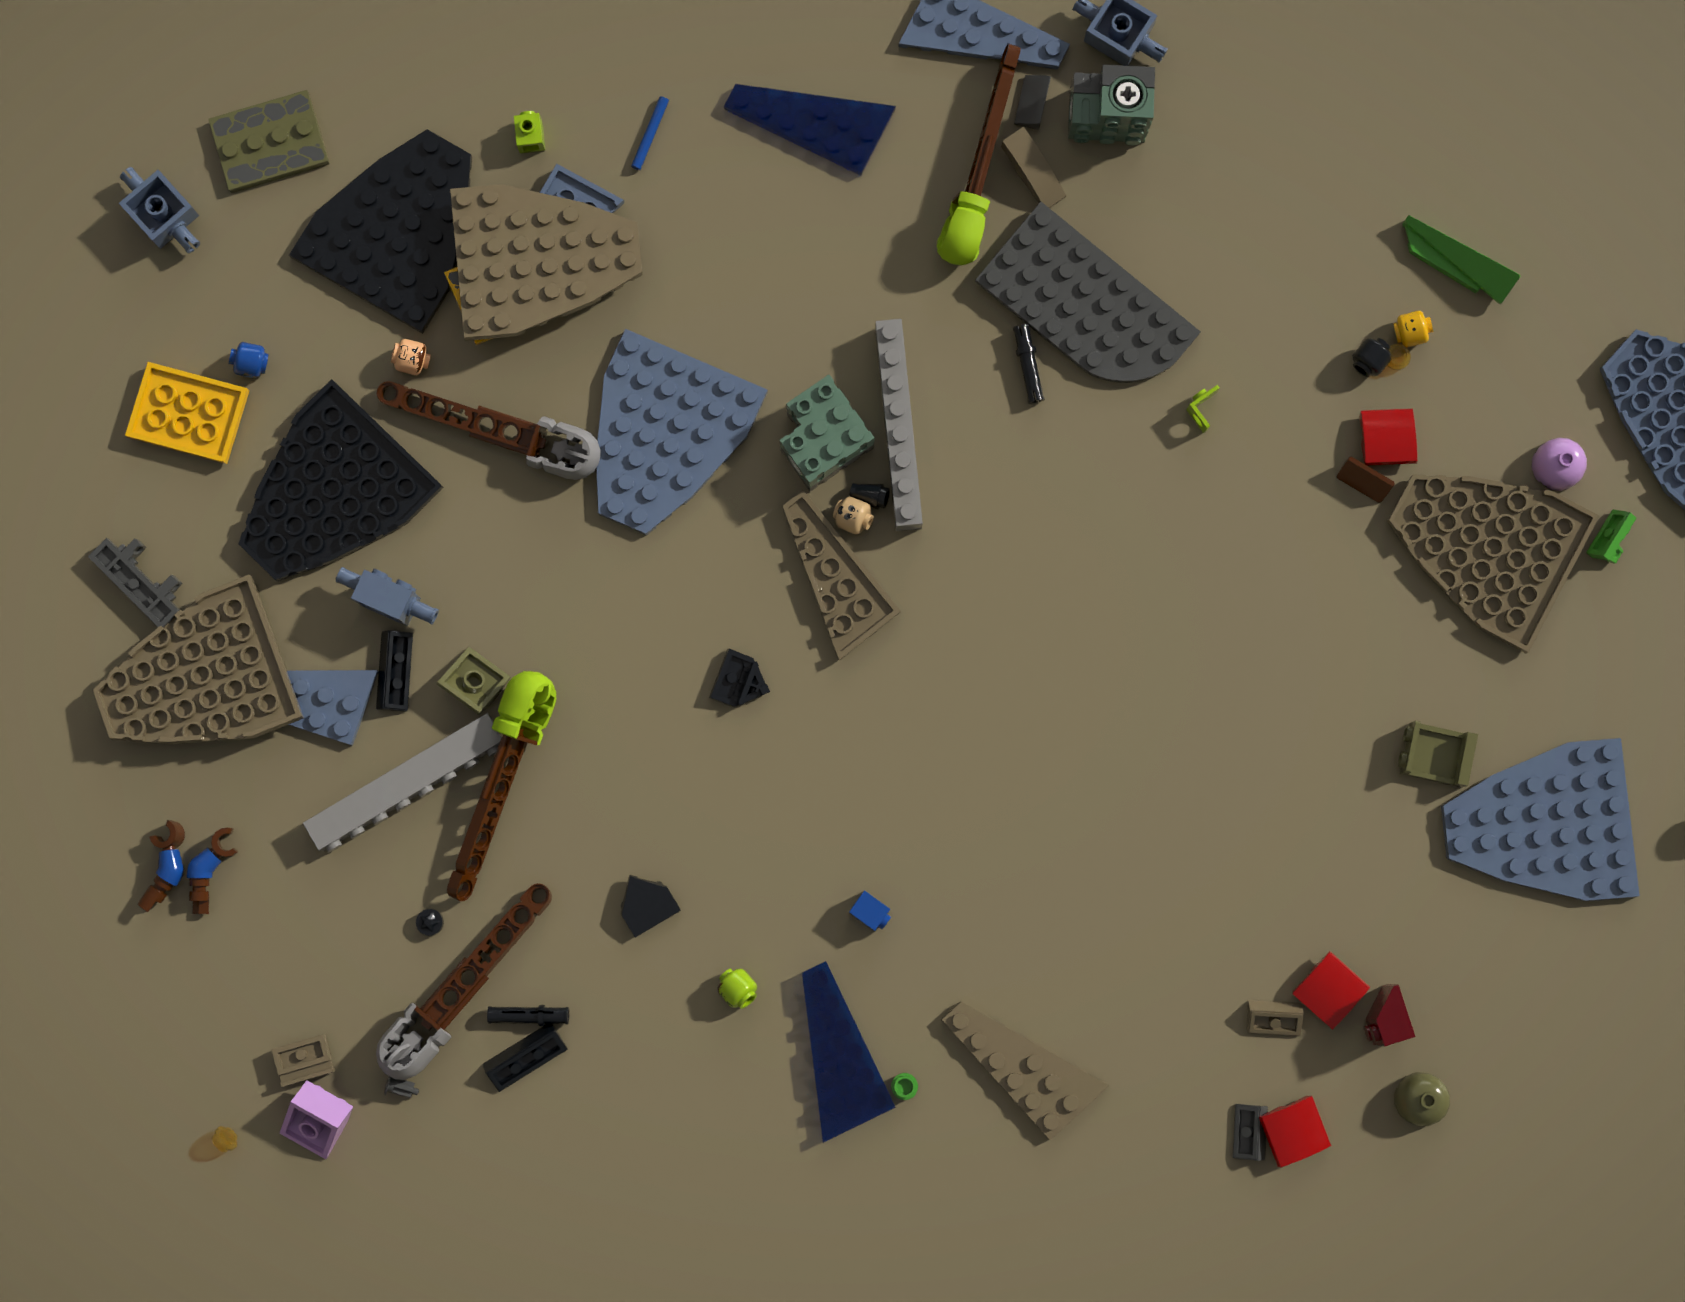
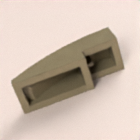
M1024 127L1002 141L1001 148L1014 164L1016 173L1038 203L1042 202L1051 208L1066 197L1054 172Z

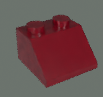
M1399 984L1383 985L1365 1019L1367 1025L1364 1026L1368 1041H1372L1373 1045L1388 1046L1416 1037Z

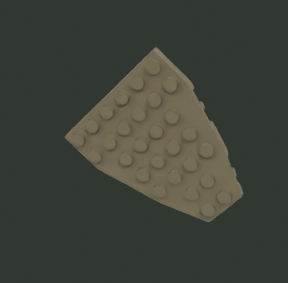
M503 184L450 189L465 341L519 336L524 334L525 330L537 325L543 326L549 320L561 315L564 317L600 301L601 297L613 290L616 291L622 288L626 282L633 281L642 276L638 226L635 221L583 202Z
M1413 474L1387 522L1420 568L1479 629L1527 654L1589 538L1599 515L1550 490H1535L1527 486L1507 485L1504 482L1470 476L1446 477L1443 475L1426 476Z
M250 574L199 594L194 598L195 602L185 610H179L174 614L175 618L164 628L159 626L134 646L128 653L127 659L119 667L115 666L109 672L107 679L101 681L93 689L111 740L180 744L251 739L304 719L256 585Z

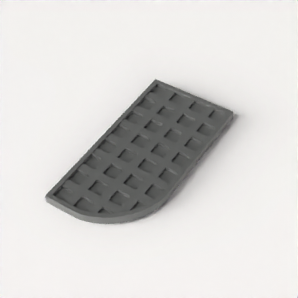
M1042 202L1037 205L975 279L979 286L1023 322L1029 324L1034 331L1091 376L1110 382H1138L1163 373L1177 362L1201 333L1200 330Z

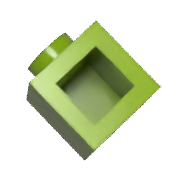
M524 111L520 115L514 116L516 143L519 153L545 151L540 114L534 111Z

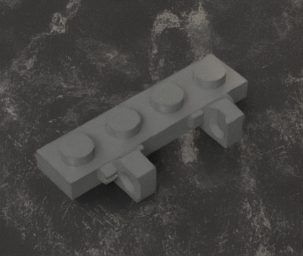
M106 538L88 557L157 627L162 626L164 628L175 618L174 614L180 610L172 601L176 598L173 593L183 583L176 576L170 575L162 584L159 582L154 584L136 566L139 562L135 558L147 548L140 540L134 538L127 547L124 544L117 547L110 539Z

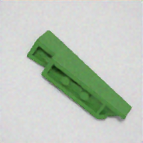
M1410 215L1402 223L1406 230L1410 254L1474 293H1477L1481 288L1501 305L1520 278V274Z

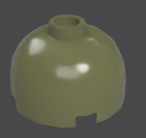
M1415 1072L1402 1079L1403 1081L1394 1093V1104L1402 1118L1416 1126H1430L1438 1123L1446 1116L1450 1107V1094L1446 1085L1438 1077L1426 1072Z

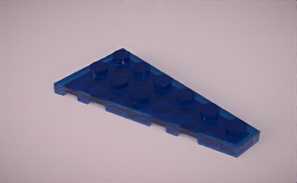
M735 84L724 105V109L862 176L896 110V106Z
M826 961L802 972L823 1143L896 1108Z

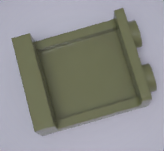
M1416 720L1411 722L1410 726L1405 727L1403 741H1406L1405 751H1401L1398 759V767H1401L1400 774L1461 788L1468 786L1478 734L1471 732L1461 733L1421 724L1420 721Z

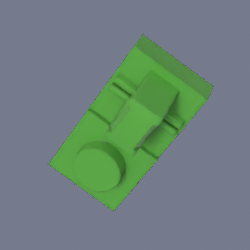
M1612 509L1586 553L1592 558L1616 564L1623 553V549L1619 544L1629 533L1636 517L1631 512Z

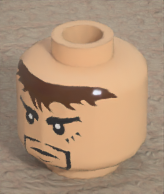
M402 339L400 343H395L390 363H394L397 371L419 375L422 368H428L431 354L426 353L425 344Z

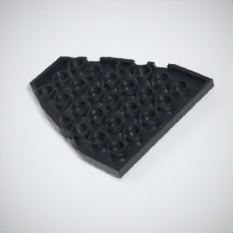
M426 129L378 159L318 209L289 256L423 334L450 291V286L444 272L453 269L457 261L450 189L470 187L472 155Z
M331 379L294 416L291 422L292 426L286 438L283 437L280 443L281 447L275 459L271 461L257 488L251 514H248L246 528L242 532L238 544L274 580L280 581L332 563L407 525L444 487Z

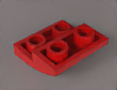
M1413 409L1365 410L1360 412L1359 418L1363 437L1361 447L1365 465L1417 464V439Z
M1329 951L1312 968L1311 973L1293 990L1292 994L1333 1030L1366 994L1370 986Z
M1305 1096L1287 1106H1279L1259 1117L1278 1167L1295 1163L1331 1146L1312 1096Z

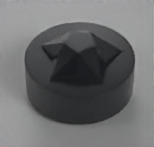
M434 909L423 910L416 918V927L423 935H436L442 930L444 925L443 916Z

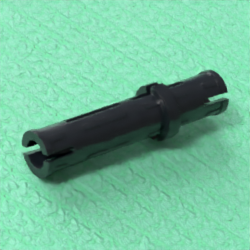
M1022 324L1021 327L1019 325L1013 327L1018 347L1016 355L1020 357L1028 403L1033 404L1037 403L1036 400L1042 402L1045 398L1034 354L1037 351L1031 340L1029 324Z
M539 1005V1007L489 1006L487 1010L488 1024L532 1023L538 1024V1026H545V1024L568 1025L570 1016L569 1007L553 1008L545 1007V1005Z

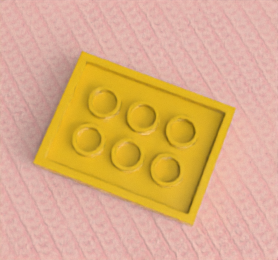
M147 362L125 436L228 464L250 390L245 387Z

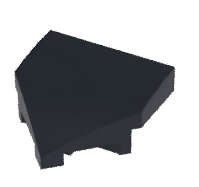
M727 649L709 698L736 707L761 695H765L770 690L754 658L732 649Z
M629 875L627 889L621 903V915L636 938L678 913L681 909L668 887L663 885L662 882L640 879L638 876Z

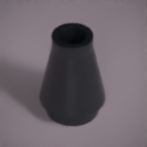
M853 483L849 497L866 502L878 510L879 508H886L890 489L884 487V484Z

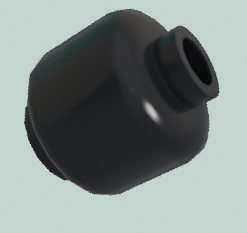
M1381 338L1377 340L1366 339L1352 355L1353 367L1365 377L1378 376L1392 360L1389 344Z

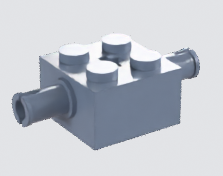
M1078 0L1073 6V11L1091 21L1090 26L1086 30L1084 42L1121 65L1128 66L1136 53L1140 51L1158 63L1165 56L1168 48L1149 38V33L1154 27L1157 15L1135 1L1106 0L1103 6L1098 7L1088 0Z
M133 167L125 169L132 178L130 179L122 172L120 179L125 182L132 192L119 202L122 208L160 249L175 238L187 253L195 251L188 242L190 241L197 249L200 241L186 228L199 216L194 208L159 170L144 181Z
M342 567L337 574V583L354 589L351 596L352 600L362 607L405 626L409 625L412 616L424 620L431 625L438 616L439 609L420 602L421 598L415 593L416 589L412 585L399 579L394 583L392 578L388 577L386 573L377 569H373L372 573L364 569L362 575H359Z

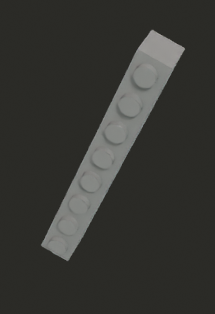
M902 319L876 321L875 332L896 531L922 529L923 522Z
M486 713L303 822L319 851L327 850L328 853L342 846V840L349 836L351 839L358 837L365 832L364 827L372 822L374 825L383 822L388 818L387 813L392 810L401 811L411 805L410 800L419 795L422 798L434 791L433 786L441 781L443 784L452 781L457 777L456 772L463 768L466 770L472 769L480 763L478 759L486 754L489 757L495 755L502 734L492 729L494 722L492 717Z

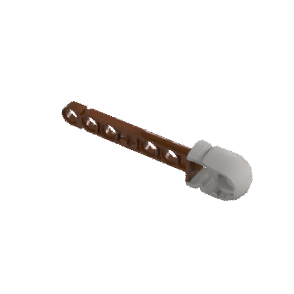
M390 381L381 383L377 389L378 399L386 405L398 409L403 408L407 412L469 431V437L526 455L529 467L536 469L543 467L545 472L566 479L578 480L586 478L595 471L600 461L601 450L598 441L591 433L563 422L556 424L554 419L545 416L541 417L538 423L535 424L482 406L474 409L413 388L408 389L406 386ZM389 386H393L396 390V396L393 400L387 401L383 395L384 390ZM417 394L420 397V404L417 408L412 409L408 406L407 401L409 396ZM436 402H441L445 408L444 413L438 417L434 416L431 411L432 406ZM463 410H465V415L468 416V419L459 424L460 420L449 415L451 411L462 414ZM484 418H490L493 422V428L489 432H483L480 429V422ZM511 425L515 426L517 429L516 438L507 440L504 436L505 429ZM547 429L549 432L557 435L562 433L567 435V439L560 442L554 441L551 452L556 454L559 460L558 464L552 463L550 459L538 457L540 448L544 449L547 441L544 438ZM568 440L575 442L576 445H568ZM563 458L570 459V464L563 462Z
M537 883L529 887L520 897L522 902L513 905L468 958H463L420 1008L416 1004L410 1003L404 1010V1017H398L383 1034L377 1045L376 1057L378 1065L386 1075L400 1080L416 1076L437 1055L439 1046H444L450 1040L451 1035L445 1030L446 1027L489 979L487 977L489 973L534 923L536 914L540 916L551 903L552 894L545 885ZM538 889H543L546 892V899L542 903H535L532 900L533 893ZM521 909L526 910L529 915L527 921L522 924L516 923L514 919L516 912ZM501 930H508L511 934V938L506 944H500L497 941V934ZM492 941L501 951L498 953L494 949L489 955L492 960L489 963L484 961L481 964L482 957L480 955L482 952L489 953L492 950V947L489 945ZM468 970L473 971L475 974L474 982L470 985H464L461 981L462 974ZM449 991H454L457 994V1001L451 1006L445 1005L443 1001L444 995ZM420 1015L423 1017L421 1024L430 1031L432 1028L438 1030L434 1036L428 1038L427 1044L422 1049L421 1042L424 1038L416 1031L405 1034L409 1027L414 1026L416 1019Z

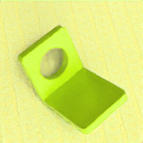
M1218 385L1208 392L1205 388L1192 397L1194 401L1186 409L1203 433L1209 429L1210 425L1197 406L1216 394L1220 389Z

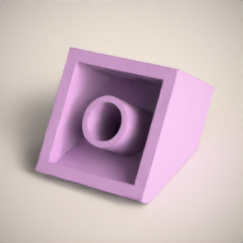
M306 1081L290 1102L280 1134L320 1157L327 1159L348 1122L353 1106L345 1100L325 1091L322 1087Z

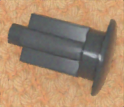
M389 1076L385 1085L384 1095L386 1096L387 1092L411 1098L412 1094L418 1095L419 1089L414 1088L415 1083L394 1079Z

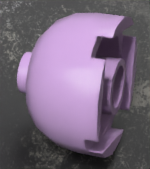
M1555 438L1546 441L1537 449L1532 458V471L1538 482L1541 481L1550 490L1562 491L1573 487L1582 479L1587 469V458L1584 450L1577 442L1569 438Z

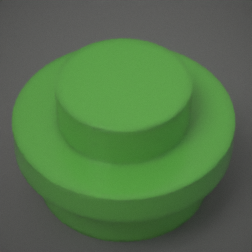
M900 1073L894 1077L891 1089L898 1099L909 1100L916 1095L918 1083L913 1075Z

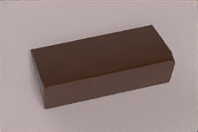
M1352 456L1344 462L1336 476L1340 481L1377 503H1381L1395 485L1394 481Z

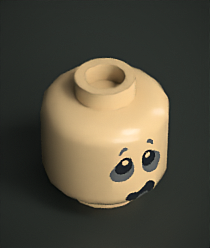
M854 497L839 500L833 512V518L837 527L856 535L862 533L864 529L868 530L874 519V516L871 515L870 505Z

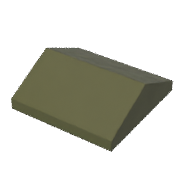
M468 647L437 681V685L480 715L495 701L511 677Z

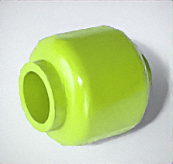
M728 969L719 977L721 982L718 985V993L730 1007H740V1009H743L750 1005L757 997V984L744 969Z

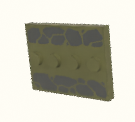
M308 90L208 119L227 186L231 193L330 164Z

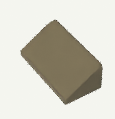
M1249 1000L1247 1033L1301 1036L1304 1016L1302 1004Z

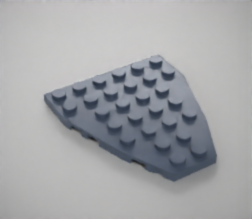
M625 329L604 374L597 440L601 453L599 464L596 467L599 515L648 535L659 523L669 518L676 509L691 500L714 475V472L722 463L729 459L733 451L747 439L768 390Z
M1636 329L1600 368V372L1623 425L1663 491L1685 510V343L1672 342L1667 340L1666 337L1659 335L1651 336L1648 332Z
M1621 738L1565 743L1487 777L1479 784L1441 806L1446 858L1448 860L1486 873L1504 882L1540 889L1582 901L1640 896Z

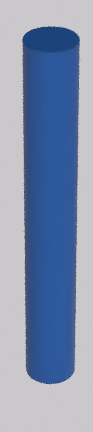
M659 97L631 167L636 170H641L668 105L669 100L665 97Z

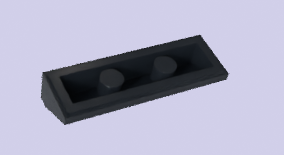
M392 630L382 631L376 700L377 710L408 711L413 633Z
M546 1024L486 1061L483 1067L491 1082L500 1092L565 1052L568 1048L553 1024Z

